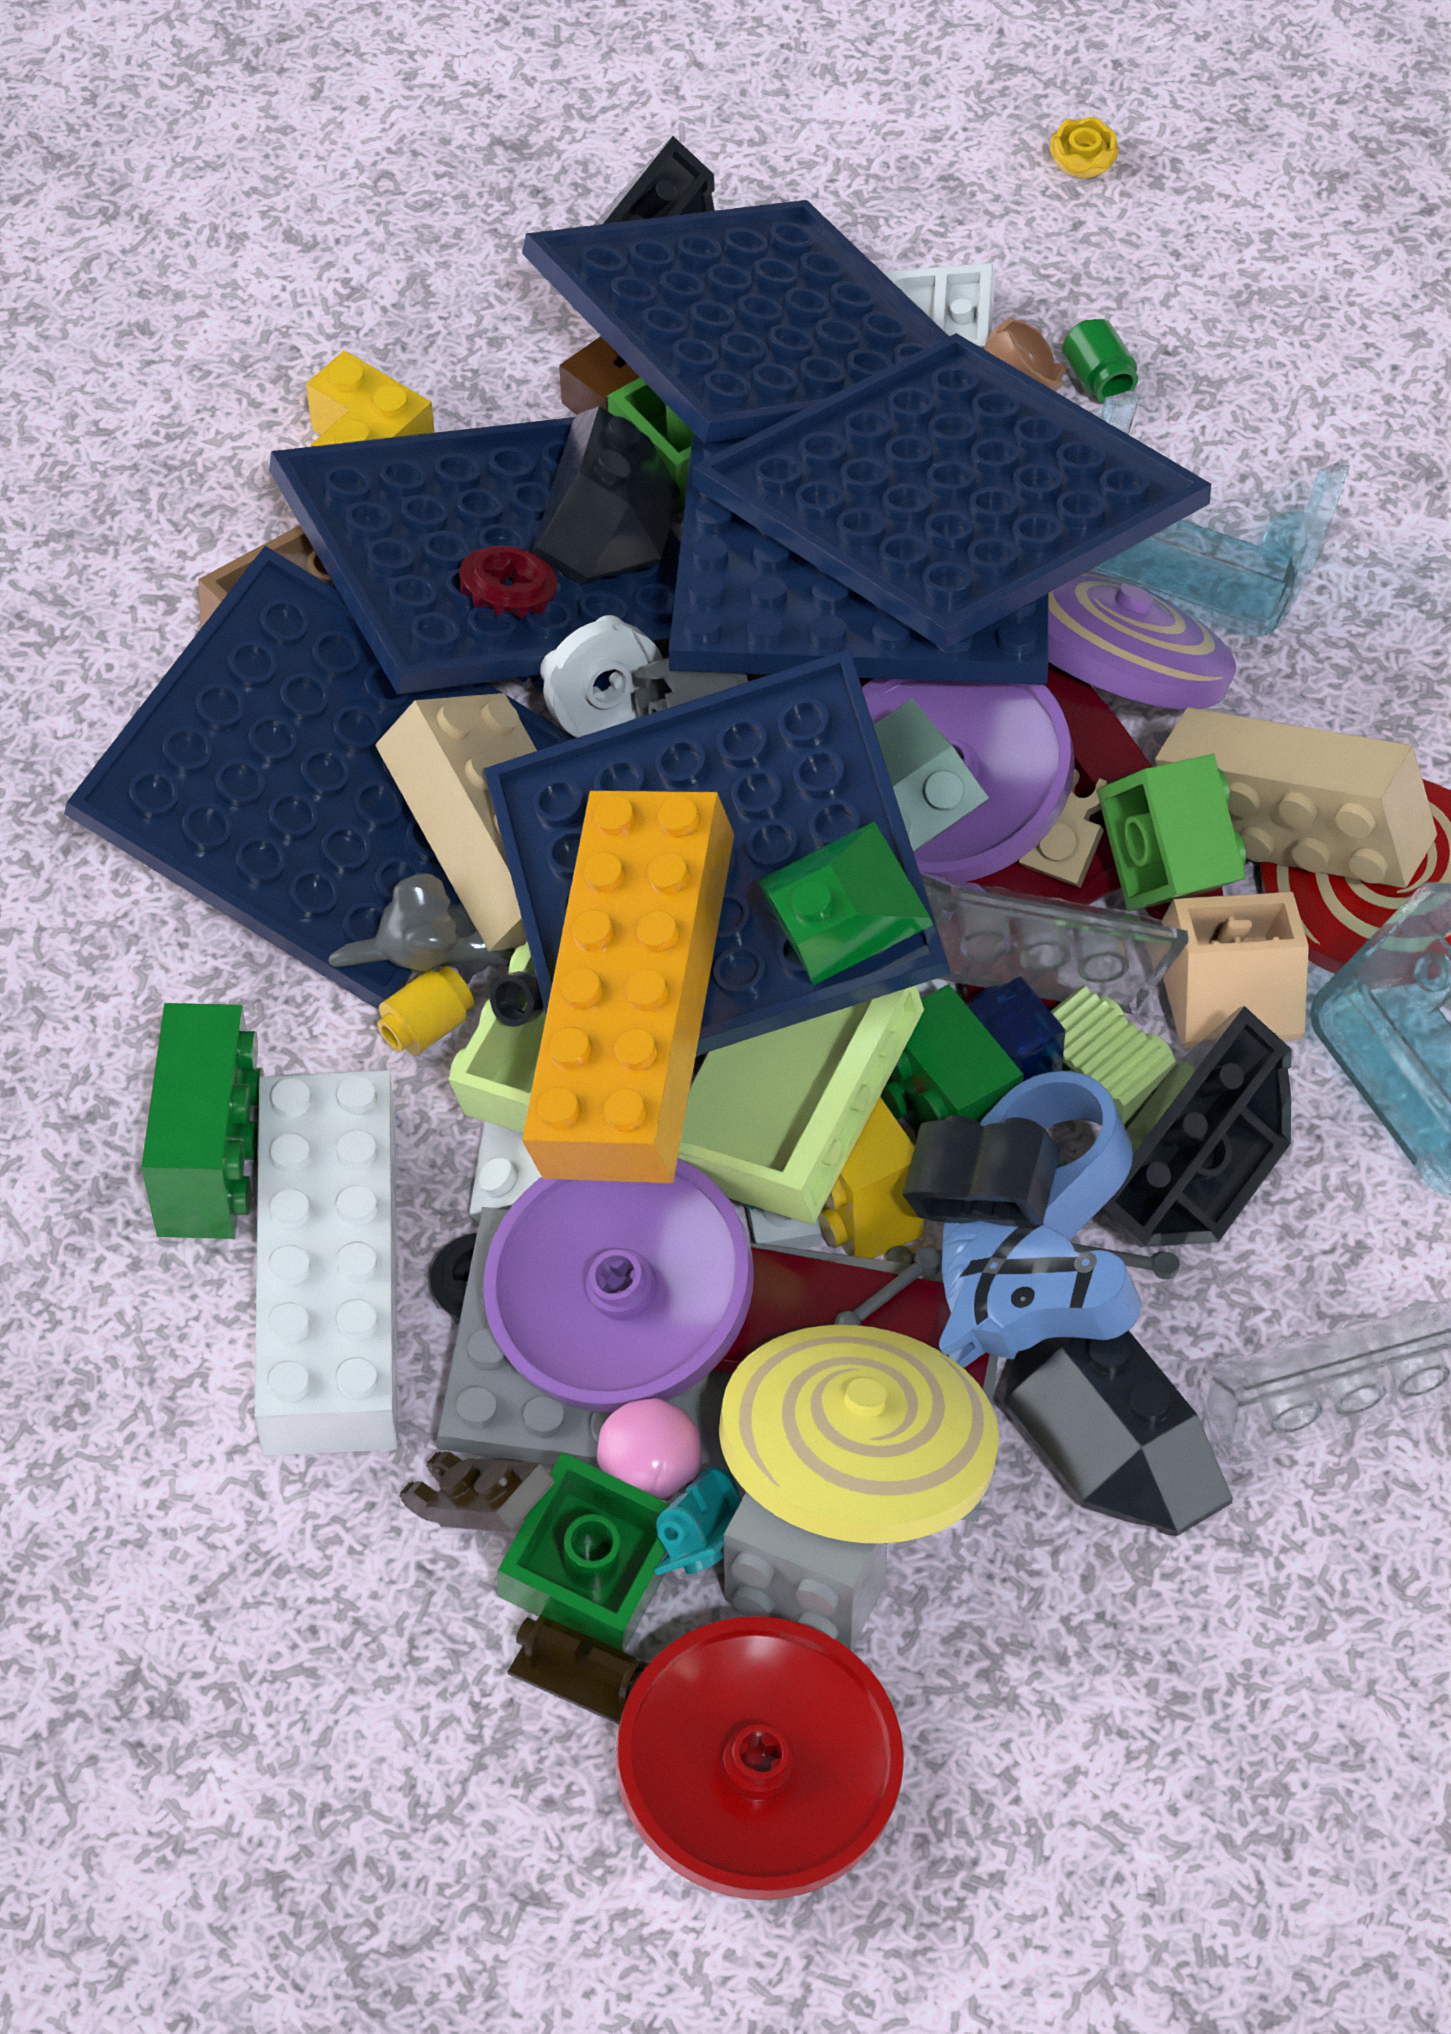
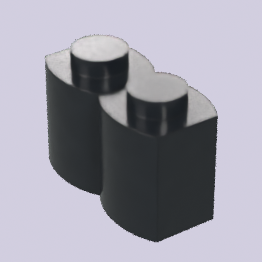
M949 1115L943 1120L929 1121L921 1124L902 1195L919 1218L931 1221L964 1224L981 1220L992 1224L1013 1227L1040 1225L1044 1221L1060 1150L1040 1124L1026 1118L1014 1117L1007 1119L1005 1123L981 1126L977 1121L969 1117Z

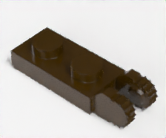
M439 1451L432 1456L426 1466L432 1474L431 1476L439 1482L441 1489L437 1492L424 1482L416 1481L414 1483L412 1481L404 1487L399 1497H401V1501L405 1504L404 1506L426 1521L438 1522L441 1527L511 1533L554 1484V1480L540 1463L471 1458L461 1460L451 1452L443 1451L441 1453Z

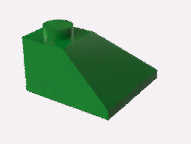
M875 821L757 880L762 894L813 986L933 925L928 912Z

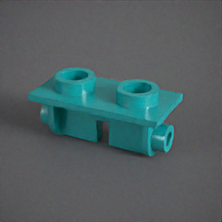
M717 1467L703 1470L685 1489L686 1493L679 1495L659 1515L656 1523L658 1537L668 1555L654 1569L657 1576L680 1567L684 1568L686 1574H694L709 1568L724 1557L721 1550L725 1545L724 1533L742 1501V1496L734 1479L727 1470Z

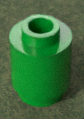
M1105 319L1084 320L1076 324L1069 331L1062 345V354L1087 394L1097 398L1104 404L1119 402L1130 395L1138 383L1137 363L1112 324Z

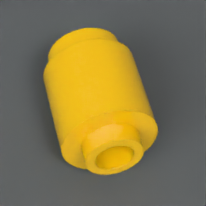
M443 966L437 971L432 969L426 970L379 1005L382 1019L377 1022L378 1029L392 1049L397 1052H402L405 1049L411 1055L418 1056L466 1020V1012L474 1007V998L462 977L449 966Z

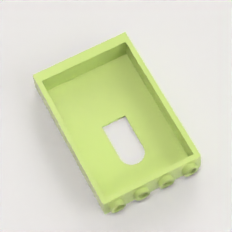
M528 942L525 945L519 946L514 952L508 974L523 971L530 972L536 976ZM917 985L710 1051L690 1087L678 1158L707 1175L729 1199L814 1225L924 1011ZM490 998L487 1000L481 1012L479 1026L468 1046L456 1054L448 1079L465 1115L521 1133L524 1132L546 1019L545 1010L536 1020L521 1026L512 1027L505 1025L495 1016L490 1005ZM526 1002L525 1006H524L523 1009H522L523 1011L526 1010L527 1002Z

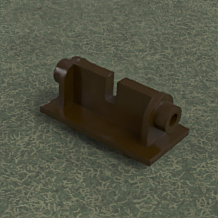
M540 1615L537 1621L527 1617L521 1624L517 1633L516 1643L522 1645L510 1666L508 1675L620 1725L627 1698L635 1682L649 1663Z

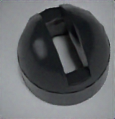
M516 971L503 975L491 987L490 1005L492 1011L505 1025L512 1027L524 1025L536 1020L545 1010L537 978L530 972ZM526 1002H527L526 1010L523 1011L522 1009H523V1007L525 1006V1004H526Z

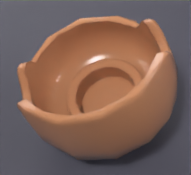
M1010 317L997 326L988 336L984 350L1055 392L1065 385L1061 378L1066 372V367L1064 364L1054 363L1052 350L1038 329L1023 320H1015L1013 317Z

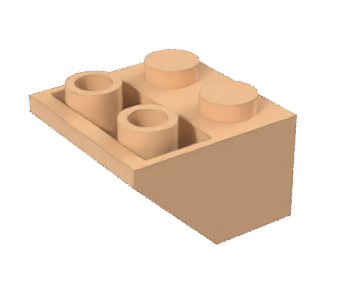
M1293 892L1173 899L1152 940L1181 1047L1195 1048L1233 1012L1242 1006L1248 1008L1281 1040L1292 1041L1302 1039L1305 1034L1309 946Z

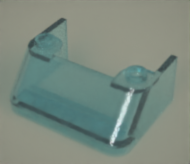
M1127 391L1106 397L1100 418L1129 435L1141 394ZM1338 461L1319 469L1305 512L1292 510L1276 516L1267 526L1261 546L1185 520H1180L1090 571L1113 576L1140 586L1172 602L1196 618L1248 636L1259 637L1267 635L1281 627L1286 621L1322 553L1350 465Z
M1424 882L1320 989L1312 1002L1310 1018L1318 1038L1426 1183L1440 1194L1451 1195V1024L1439 1010L1451 998V946L1444 939V936L1451 930V883Z

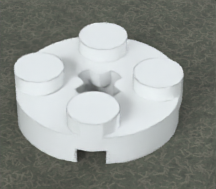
M613 615L603 616L595 622L574 631L562 641L556 650L551 651L544 657L540 667V674L545 680L543 693L547 708L551 715L571 735L576 737L639 718L635 702V690L645 687V678L635 677L636 670L640 666L663 660V657L657 646L637 627L624 623L619 617ZM613 669L616 670L609 676L611 686L607 690L602 692L597 686L593 687L595 680L601 673Z

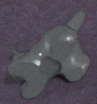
M424 873L402 879L394 887L393 900L383 911L377 936L344 945L330 954L328 962L333 967L389 960L396 966L417 971L431 970L438 966H457L460 968L462 979L466 984H469L473 975L485 970L492 963L509 967L515 949L488 952L480 933L476 930L463 904L451 905L441 880L431 874Z

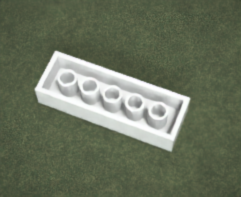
M390 1070L259 1076L255 1421L262 1456L398 1449L396 1128Z

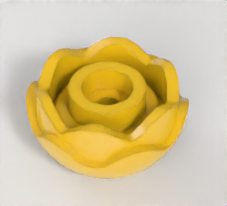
M1091 116L1082 120H1065L1060 125L1058 131L1052 134L1050 140L1051 154L1057 166L1068 175L1080 179L1094 178L1105 173L1117 159L1120 149L1117 145L1115 131L1106 126L1099 118Z

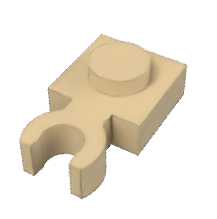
M1074 769L1070 795L1060 817L1040 843L1020 858L1019 863L1022 867L1081 888L1104 831L1101 825L1090 822L1089 818L1091 814L1101 810L1097 789L1108 785V782L1099 778L1093 794L1086 798H1079L1075 796L1074 789L1080 774Z

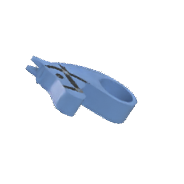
M1057 1071L1032 1077L1010 1090L980 1123L981 1126L994 1123H1005L1009 1118L1020 1117L1035 1121L1044 1129L1070 1120L1090 1121L1101 1125L1102 1128L1093 1146L1083 1156L1068 1165L1056 1168L1043 1224L1013 1227L992 1224L981 1220L964 1224L944 1223L942 1274L951 1315L940 1338L939 1348L943 1355H949V1358L962 1368H965L986 1352L991 1355L1014 1360L1018 1351L1028 1349L1044 1339L1053 1337H1078L1097 1340L1113 1339L1131 1329L1140 1315L1141 1299L1124 1262L1118 1256L1108 1251L1076 1252L1070 1242L1078 1231L1121 1188L1129 1174L1133 1157L1130 1138L1111 1095L1101 1083L1087 1075L1077 1072Z

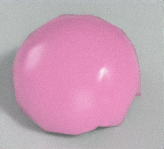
M658 1398L631 1401L612 1413L601 1427L597 1449V1462L601 1470L654 1497L665 1501L670 1500L681 1487L688 1482H693L701 1472L703 1458L700 1432L684 1409L668 1401Z

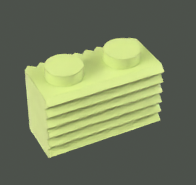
M1081 985L1028 1031L1026 1059L1044 1074L1069 1071L1081 1073L1097 1080L1111 1095L1126 1130L1176 1065V1059L1170 1047L1162 1038L1156 1034H1145L1143 1030H1138L1134 1023L1127 1021L1124 1012L1114 1000L1107 996L1098 997L1096 993L1090 992L1087 985Z

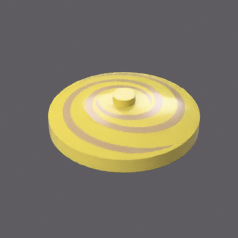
M826 1325L805 1328L784 1334L763 1344L749 1354L732 1374L725 1390L720 1415L719 1436L724 1458L738 1483L754 1500L775 1516L803 1530L827 1538L856 1543L884 1544L919 1539L937 1533L958 1522L973 1510L986 1493L993 1477L999 1448V1428L993 1407L985 1392L965 1369L948 1356L943 1355L939 1350L921 1341L889 1330L867 1326Z

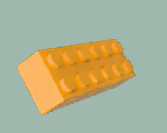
M590 791L522 1137V1142L543 1179L648 1183L674 1182L734 840V832L717 792Z

